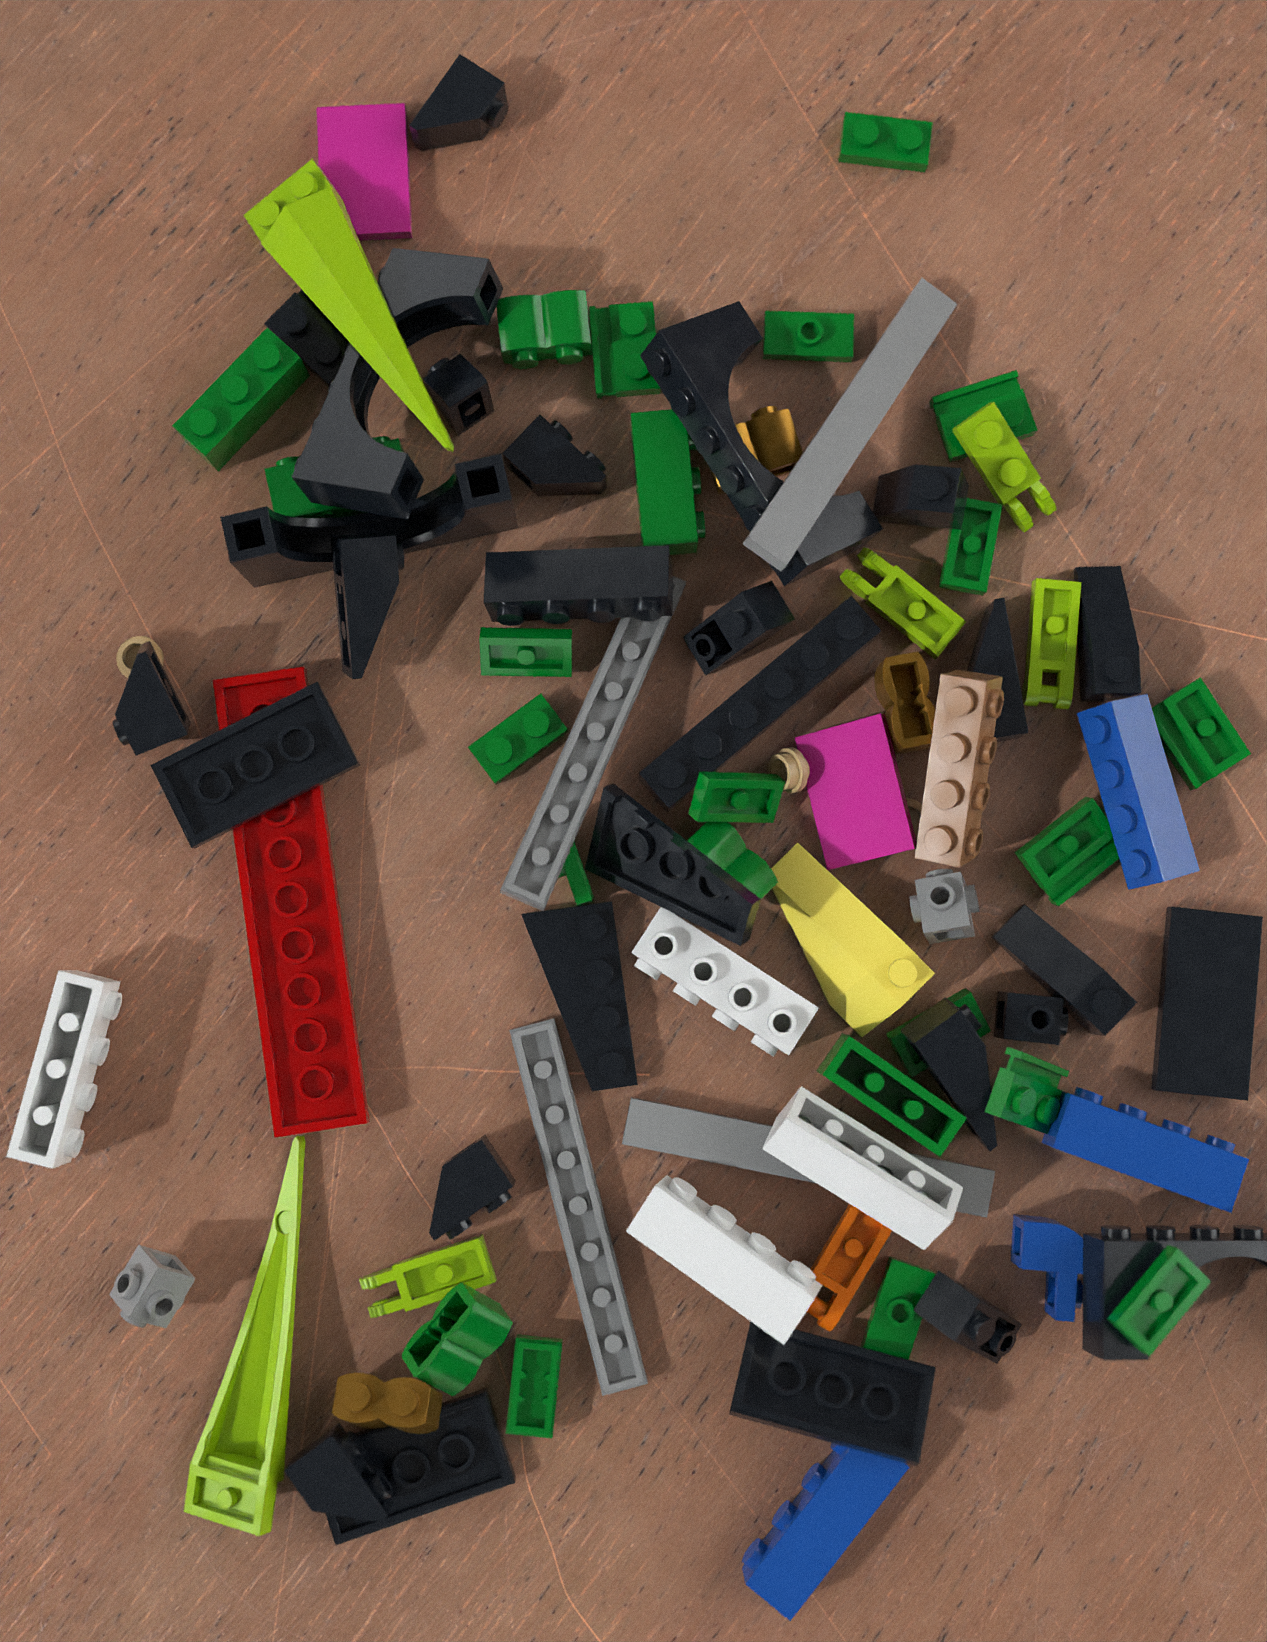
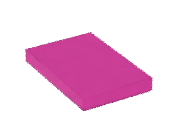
M405 103L316 107L318 164L342 198L359 241L412 238L408 125Z
M880 713L795 737L797 749L809 764L810 773L806 786L827 870L916 849L917 840L885 714Z

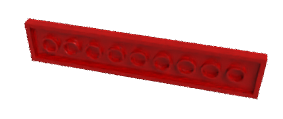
M302 666L212 680L219 730L309 686L307 669ZM322 784L233 829L274 1138L370 1122Z

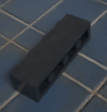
M669 545L486 552L484 605L492 622H499L507 626H516L524 621L543 620L550 624H563L568 622L569 619H589L593 622L606 623L613 621L615 618L635 617L641 621H654L661 616H673V564Z

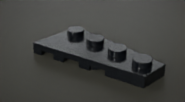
M612 783L604 787L585 870L739 946L749 941L761 899L617 785Z
M612 901L521 914L591 1090L599 1091L638 1085Z

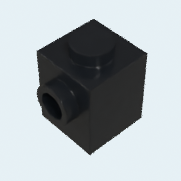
M998 991L993 1037L1060 1045V1036H1065L1069 1022L1068 1010L1063 1008L1064 998Z

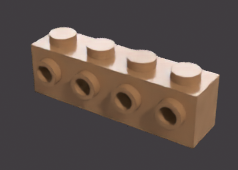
M954 670L940 675L915 851L916 859L961 867L976 858L980 852L983 841V830L980 829L982 812L988 804L990 785L987 783L989 765L994 760L997 748V739L994 737L996 718L1000 716L1004 702V693L1001 690L1002 676L964 670Z

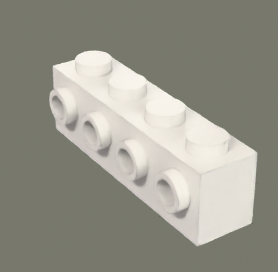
M660 907L631 952L638 957L634 964L635 967L655 980H658L663 973L677 983L673 989L675 993L695 1006L700 999L716 1008L712 1015L713 1018L733 1031L741 1024L755 1034L750 1042L773 1057L778 1050L787 1055L791 1053L819 1009L693 925Z
M58 970L6 1157L53 1169L71 1162L72 1157L75 1158L79 1154L85 1135L84 1130L80 1129L84 1112H88L91 1109L97 1094V1085L93 1084L97 1065L101 1066L104 1063L109 1051L110 1040L105 1038L110 1020H114L117 1017L122 1003V994L118 993L121 981L78 970Z
M803 1087L798 1089L776 1117L762 1148L923 1250L953 1222L963 1187Z
M666 1175L654 1186L626 1232L785 1345L822 1287V1284L815 1280L816 1275L804 1264L794 1260L789 1262L776 1253L774 1244L763 1235L755 1232L750 1234L735 1224L736 1218L728 1210L718 1205H712L711 1207L696 1196L697 1191L691 1184L677 1177L672 1179Z

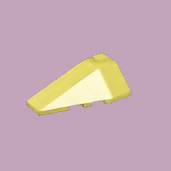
M796 843L771 868L778 881L772 888L773 893L803 949L807 962L811 966L828 1004L860 1037H864L901 1008L935 974L900 937L799 843Z

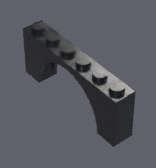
M392 248L385 266L379 273L377 282L407 348L419 340L445 329L465 325L488 326L503 291V286L488 258ZM349 342L339 371L330 384L329 393L320 414L313 422L312 432L302 455L295 463L292 479L311 503L408 519L424 478L408 453L388 448L370 437L368 408L372 393L380 376Z
M738 301L659 330L640 357L645 363L648 372L655 379L667 398L673 412L678 416L694 441L697 450L702 454L719 481L720 487L727 494L739 513L745 527L751 532L784 481L769 472L749 451L737 431L730 411L728 389L732 369L743 363L763 339L742 304ZM860 491L841 496H832L787 566L780 572L771 564L769 565L776 572L782 584L786 586L859 550L877 535L883 527Z
M501 454L455 464L454 473L445 483L433 491L416 498L408 519L373 513L331 518H299L276 513L267 506L220 517L230 563L254 588L333 570L330 536L387 532L396 535V542L402 544L404 554L518 528Z
M1119 1225L1101 1226V1233H1083L1082 1349L1102 1360H1149V1356L1140 1352L1107 1318L1168 1245L1179 1248L1198 1268L1212 1261L1227 1257H1250L1267 1269V1233H1263L1262 1227L1251 1225H1234L1233 1233H1219L1218 1227L1207 1225H1191L1190 1233H1175L1174 1227L1163 1225H1147L1146 1233H1131L1130 1227Z

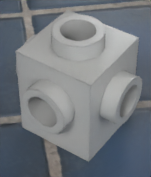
M951 869L933 870L926 873V878L915 880L917 895L909 896L911 913L914 923H922L923 934L929 944L975 937L972 913L980 912L974 884L967 886L962 873H953Z
M138 1245L124 1270L117 1276L114 1287L109 1295L122 1310L120 1316L128 1323L144 1328L147 1323L167 1328L176 1311L182 1306L185 1296L196 1278L177 1256Z

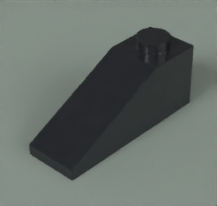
M387 532L330 536L342 672L352 679L363 677L399 585V570L404 568L402 544L396 542V535Z
M1121 566L1074 568V582H1081L1077 634L1080 702L1114 701L1133 697L1141 693L1139 645Z
M999 598L995 599L985 609L967 671L1003 677L1001 690L1004 693V702L1001 714L996 718L994 732L997 742L1018 739L1028 733L1005 599Z
M1025 904L992 936L1052 997L1064 998L1063 1008H1067L1068 1013L1090 1034L1106 1036L1137 1003L1103 968Z
M945 997L902 1028L901 1032L956 1111L967 1118L965 1124L972 1134L989 1151H992L997 1147L994 1115L985 1112L991 1095L985 1044L976 1033L982 1026L965 1004L958 1008Z

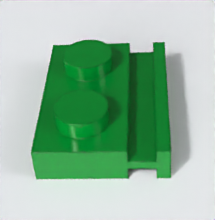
M653 301L612 304L606 308L589 306L596 399L615 395L617 398L661 394L660 387L650 375L640 357L641 353L656 335Z
M1017 370L931 398L929 405L934 410L935 422L949 462L968 457L952 429L990 402L996 404L1017 440L1034 436L1038 431L1025 392L1020 388Z
M1201 677L1152 707L1164 751L1190 791L1199 788L1208 780L1216 777L1251 754Z
M1086 796L1015 852L1038 886L1045 891L1051 904L1058 907L1119 859L1107 817L1095 800Z
M1007 1047L1005 1054L1010 1055L1006 1069L1002 1067L999 1069L985 1112L1048 1134L1051 1124L1056 1120L1060 1110L1059 1100L1062 1090L1057 1089L1061 1076L1068 1077L1069 1071L1027 1053Z

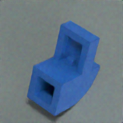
M1013 1214L1010 1261L1020 1269L1047 1271L1044 1311L1056 1321L1075 1322V1308L1080 1309L1083 1302V1285L1081 1280H1077L1078 1274H1083V1238L1054 1219Z

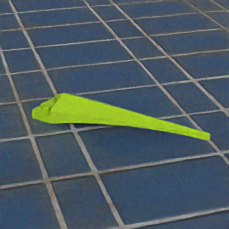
M311 159L245 213L244 217L262 242L261 245L448 451L454 452V445L394 321L344 202L320 166Z
M304 1135L296 1136L292 1142L273 1222L252 1294L222 1383L190 1463L184 1505L185 1513L257 1536L264 1535L272 1530L277 1484L284 1480L305 1157Z

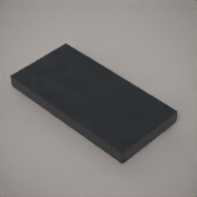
M315 682L152 764L151 767L191 848H197L361 764L321 685Z
M1167 907L1152 1090L1248 1101L1262 916Z
M750 1321L729 1415L918 1466L936 1367L794 1329L785 1345H783Z
M484 1388L443 1402L438 1429L429 1433H408L391 1425L380 1429H365L355 1433L364 1446L366 1452L364 1459L374 1472L377 1470L381 1471L388 1479L393 1489V1495L391 1496L394 1500L388 1516L380 1522L326 1514L336 1546L515 1483L516 1476L488 1389Z

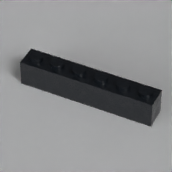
M850 596L640 771L638 779L668 813L695 790L700 771L717 772L873 642L881 632L880 628L855 599Z

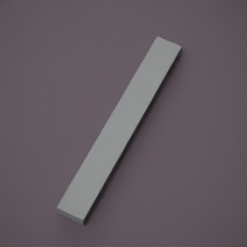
M921 278L743 542L744 546L780 572L787 566L948 320L957 303L925 279Z
M674 576L673 614L686 585V581ZM661 616L654 621H641L635 617L620 619L500 889L501 894L544 911L672 616Z
M555 1018L511 1029L509 1031L602 1396L648 1384Z
M634 1097L630 1098L622 1139L623 1145L816 1183L762 1149L773 1125ZM909 1153L963 1187L956 1212L987 1218L995 1176L994 1170Z

